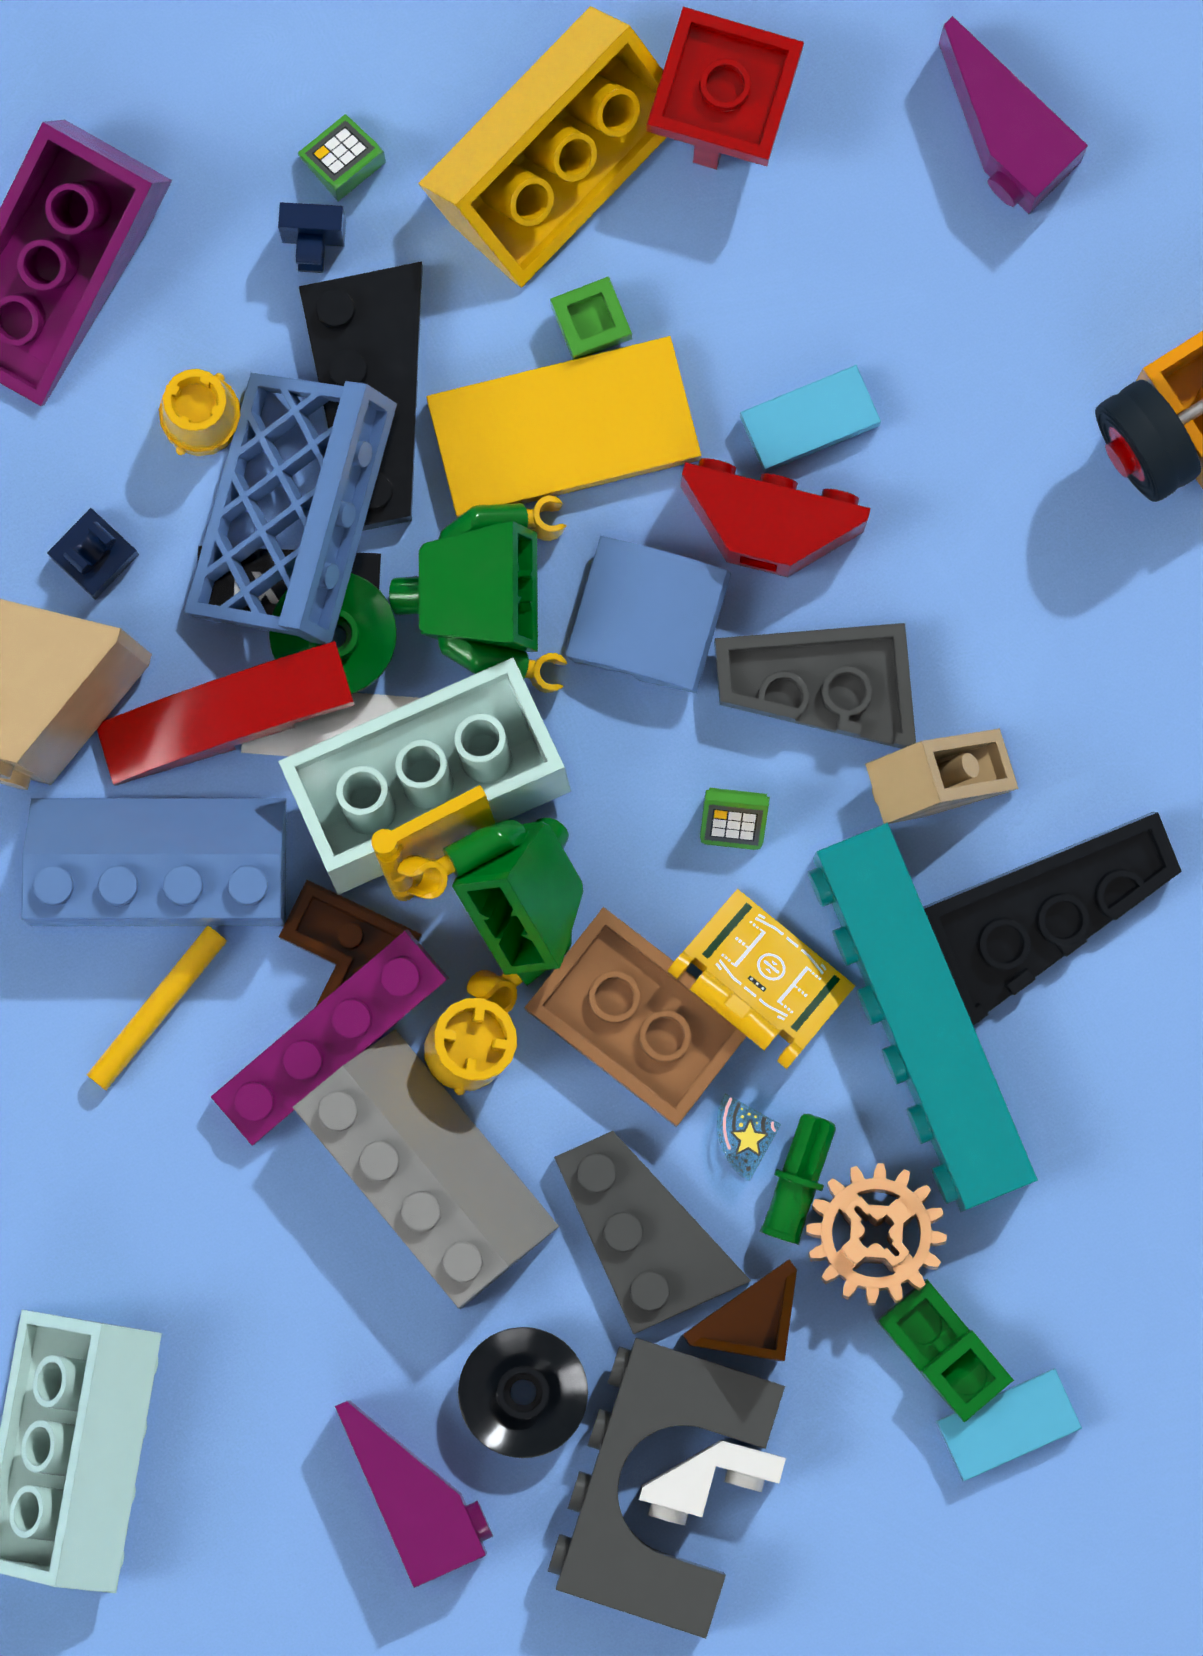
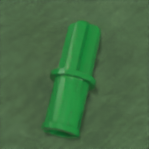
M803 1114L800 1117L783 1170H775L774 1175L778 1176L779 1179L760 1232L799 1245L805 1220L816 1190L822 1191L824 1187L818 1181L836 1131L835 1124L831 1121L812 1114Z

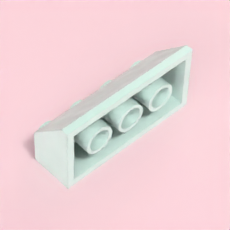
M510 658L278 761L337 895L384 875L371 844L372 836L376 831L380 829L393 830L481 785L487 796L495 823L511 819L571 792L563 762L514 658Z
M21 1310L0 1427V1574L59 1588L116 1593L120 1569L124 1561V1546L131 1506L136 1493L135 1483L142 1443L147 1430V1415L154 1375L158 1367V1352L162 1333Z

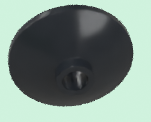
M517 1327L491 1335L474 1349L460 1375L458 1399L467 1427L483 1445L505 1456L532 1458L557 1449L575 1433L586 1411L588 1384L579 1358L563 1340L541 1329ZM518 1380H529L536 1388V1397L528 1405H519L511 1397V1388Z

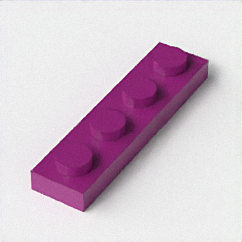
M408 929L405 930L214 1093L211 1098L253 1146L294 1111L293 1106L340 1067L367 1049L448 980L449 977Z

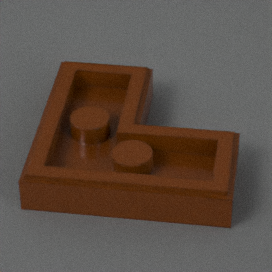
M306 880L279 938L336 965L320 996L318 1005L405 930L408 929L418 942H420L422 934Z

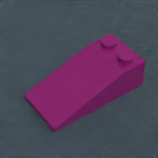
M65 119L42 122L0 207V383L39 406L46 404L144 238L172 182L166 176Z

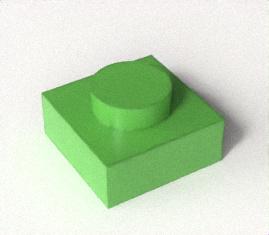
M609 276L550 299L551 308L572 360L590 356L632 339V332Z

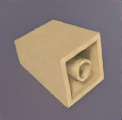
M0 599V783L28 790L30 780L51 785L148 668L152 654L121 628Z

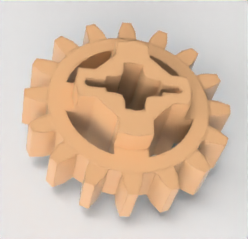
M877 1163L873 1178L865 1179L860 1169L854 1166L850 1168V1185L844 1187L833 1178L828 1181L827 1187L833 1196L830 1203L825 1200L814 1199L812 1209L823 1217L822 1223L806 1225V1235L821 1239V1245L816 1246L809 1252L810 1261L827 1260L829 1266L821 1277L825 1284L834 1281L838 1277L845 1281L843 1298L848 1300L857 1288L866 1290L868 1306H875L879 1291L888 1290L892 1300L898 1303L902 1301V1284L908 1282L919 1291L925 1287V1281L919 1272L922 1266L932 1270L938 1269L941 1261L934 1254L930 1253L929 1249L930 1246L944 1245L947 1240V1234L933 1231L931 1224L940 1220L944 1213L942 1208L926 1209L923 1205L931 1192L928 1185L922 1186L914 1192L907 1188L910 1177L909 1171L904 1169L897 1176L896 1180L893 1181L886 1179L884 1163ZM879 1192L889 1194L898 1199L889 1206L868 1205L859 1195ZM840 1212L843 1215V1219L850 1226V1238L836 1252L832 1228L835 1218ZM915 1217L919 1227L920 1240L918 1250L915 1256L912 1257L909 1253L910 1251L902 1243L903 1228ZM862 1219L865 1222L869 1221L874 1226H879L884 1221L890 1225L891 1228L887 1235V1241L891 1246L890 1250L888 1248L883 1249L878 1243H874L868 1248L861 1243L865 1234V1228L861 1224ZM863 1263L884 1264L893 1274L884 1277H870L859 1274L854 1270Z

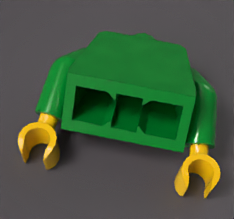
M548 495L538 500L534 509H526L522 503L476 505L471 507L442 529L438 540L424 543L420 547L419 576L393 578L389 587V600L393 612L396 615L419 614L421 634L438 640V646L443 655L474 674L514 658L523 679L530 678L532 685L537 690L544 693H552L563 688L564 686L560 684L546 683L540 675V668L544 662L566 665L567 661L562 655L547 653L536 660L528 658L527 652H538L537 538L543 541L555 540L563 534L567 526L565 524L547 525L541 520L539 513L559 511L563 505L562 501L556 496Z
M540 818L535 822L525 824L515 820H504L480 828L443 848L444 856L435 861L418 855H411L403 859L397 869L399 874L407 877L423 873L421 882L408 889L407 893L425 899L439 897L447 886L448 875L454 873L457 876L452 887L503 971L501 976L490 970L476 972L468 981L466 990L468 994L476 998H484L498 1004L507 1013L512 1010L516 1003V987L522 982L528 986L546 970L560 968L564 956L572 944V928L582 898L583 884L564 851L569 837L568 831L562 823L552 818Z

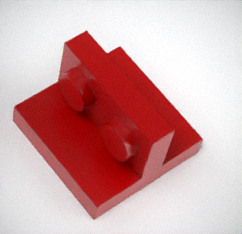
M683 7L648 118L646 131L695 145L693 163L717 170L721 154H725L767 167L803 51L804 42Z

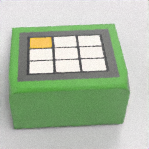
M346 114L298 152V156L337 201H340L386 163L384 151Z
M709 788L704 796L700 830L701 842L705 845L750 850L761 849L764 842L770 797L763 793Z

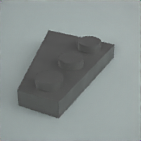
M905 623L715 638L714 646L720 705L900 749L916 743Z
M614 1131L554 1157L633 1334L751 1281Z

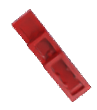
M333 641L206 682L103 721L97 728L112 783L116 786L236 750L235 745L295 728V723L355 706L336 642Z

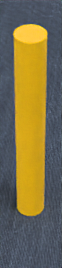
M207 925L86 1075L107 1091L226 944L227 940Z

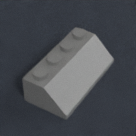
M396 1029L344 1064L292 1107L459 1309L463 1308L559 1227L441 1083L431 1074L430 1070Z

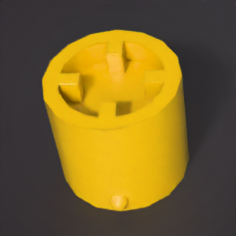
M465 998L450 1005L430 1027L424 1042L426 1064L431 1074L442 1085L454 1089L457 1095H463L465 1091H475L489 1085L511 1063L517 1048L516 1028L510 1015L498 1004L484 998Z

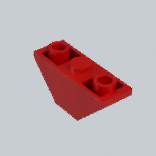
M701 458L698 465L685 462L682 472L681 489L728 563L789 577L862 534L866 527L871 508L858 505L859 498L851 493L836 489H823L820 496L796 490L798 483L784 476L764 473L761 474L759 481L735 475L736 467L720 460Z

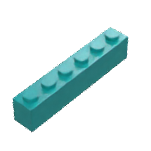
M888 822L816 851L813 860L817 868L808 871L812 888L822 907L832 903L841 927L832 931L836 945L846 966L857 963L866 986L857 989L859 1000L870 1024L874 1025L881 1022L890 1042V1046L882 1049L884 1060L895 1084L906 1081L916 1105L907 1108V1114L919 1142L923 1144L931 1141L940 1165L931 1168L944 1202L948 1204L956 1200L960 1212H963L1038 1181Z

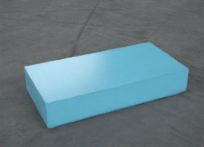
M857 365L740 412V419L764 473L877 428L881 424L879 415Z
M1051 1369L998 1393L966 1422H963L956 1413L936 1421L962 1481L969 1480L1082 1429L1056 1369Z

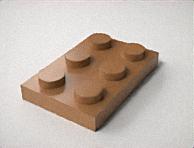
M603 907L564 956L561 967L553 970L524 1008L533 1017L677 1127L747 1036L690 990L697 980L694 976L685 971L676 979L667 971L674 962L672 959Z

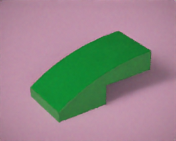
M924 1279V1288L920 1291L913 1288L902 1298L901 1302L894 1304L876 1321L963 1422H966L1014 1380L973 1330L968 1329L928 1279Z

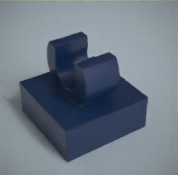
M280 202L278 228L282 243L297 244L296 264H298V272L323 273L325 245L345 247L346 219L343 206Z
M92 508L47 552L49 557L95 600L139 555L137 550Z

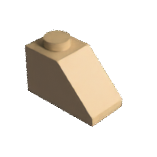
M1000 728L923 740L865 764L872 784L873 797L879 807L884 824L927 817L1019 789Z

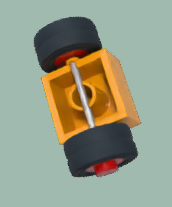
M1203 331L1144 367L1135 382L1123 388L1118 394L1112 395L1101 402L1095 409L1096 420L1106 443L1105 449L1111 462L1123 477H1127L1152 502L1163 500L1178 488L1185 486L1194 479L1197 480L1203 489Z

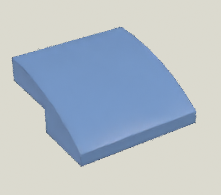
M600 536L565 656L576 663L630 674L642 682L697 694L731 573L726 569L670 552Z

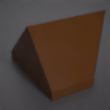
M790 1259L785 1261L682 1334L683 1338L689 1346L774 1361H785L797 1269Z

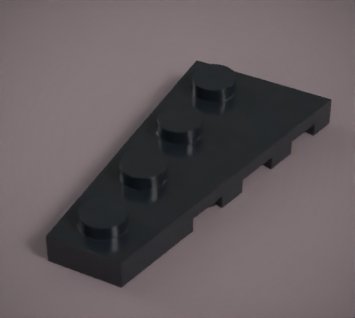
M422 261L299 286L318 382L344 386L345 381L368 384L397 403L362 531L412 521ZM328 401L323 405L328 429L333 426L339 402Z
M1151 812L925 905L923 908L970 1020L975 1025L986 1017L989 1011L1009 996L1015 995L1036 980V976L1063 956L1067 957L1087 942L1086 939L1112 920H1117L1182 871L1159 813Z

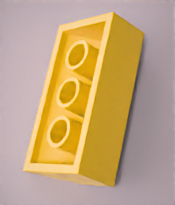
M590 6L418 184L449 223L508 278L522 288L667 138L646 131L648 118L663 70L630 25Z

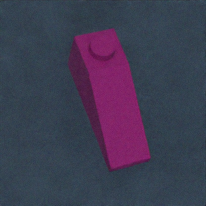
M952 16L943 26L939 46L984 172L990 176L987 180L988 185L1004 203L1011 207L1018 203L1030 214L1081 163L1088 145Z
M351 1401L335 1406L414 1588L486 1556L487 1551L483 1541L493 1537V1534L478 1501L466 1505L461 1492Z

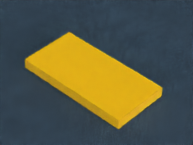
M671 336L426 396L456 518L476 505L530 503L548 495L558 496L683 465L685 462L699 461L702 457Z

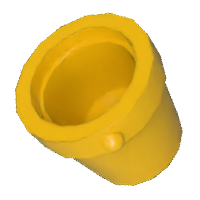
M200 369L184 370L175 375L166 385L159 406L160 425L169 442L176 447L178 455H184L185 453L195 456L213 455L228 447L232 442L240 419L241 408L232 387L224 381L225 377L222 373L213 375L208 371Z

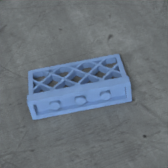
M250 373L240 409V419L232 438L184 613L199 619L295 635L312 643L327 644L332 642L397 403L364 383L345 381L344 386ZM267 392L283 394L291 410L266 428L261 419V413ZM297 396L306 398L300 402ZM328 401L339 402L333 426L318 436L308 416ZM299 424L309 444L284 462L274 442ZM264 450L274 470L249 488L244 478L247 463ZM317 458L321 466L317 485L304 496H301L292 476ZM282 484L292 505L267 522L257 502ZM247 510L257 531L233 548L227 537L230 524ZM300 518L304 526L300 546L285 557L275 536ZM265 545L275 565L251 583L240 562ZM228 571H231L241 591L221 606L209 604L214 582ZM283 579L288 590L280 617L267 615L258 597ZM248 605L251 612L242 609Z

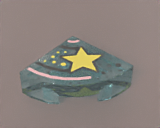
M725 1093L717 1113L718 1141L730 1166L741 1177L750 1181L781 1124Z

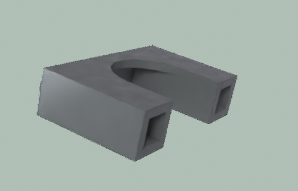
M635 1338L631 1350L620 1346L618 1348L607 1383L619 1387L612 1412L602 1409L598 1411L588 1446L598 1449L599 1453L592 1475L579 1471L567 1508L579 1512L572 1538L559 1534L548 1572L559 1575L556 1590L706 1639L726 1577L725 1573L663 1553L642 1542L628 1527L620 1510L618 1500L620 1473L628 1455L639 1442L656 1431L673 1426L699 1427L766 1449L785 1386Z

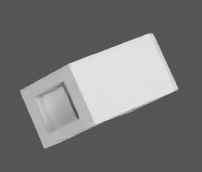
M719 1440L641 1485L638 1499L651 1503L648 1516L685 1526L688 1514L703 1517L716 1467L727 1469L724 1482L762 1492L765 1480L780 1483L786 1458Z

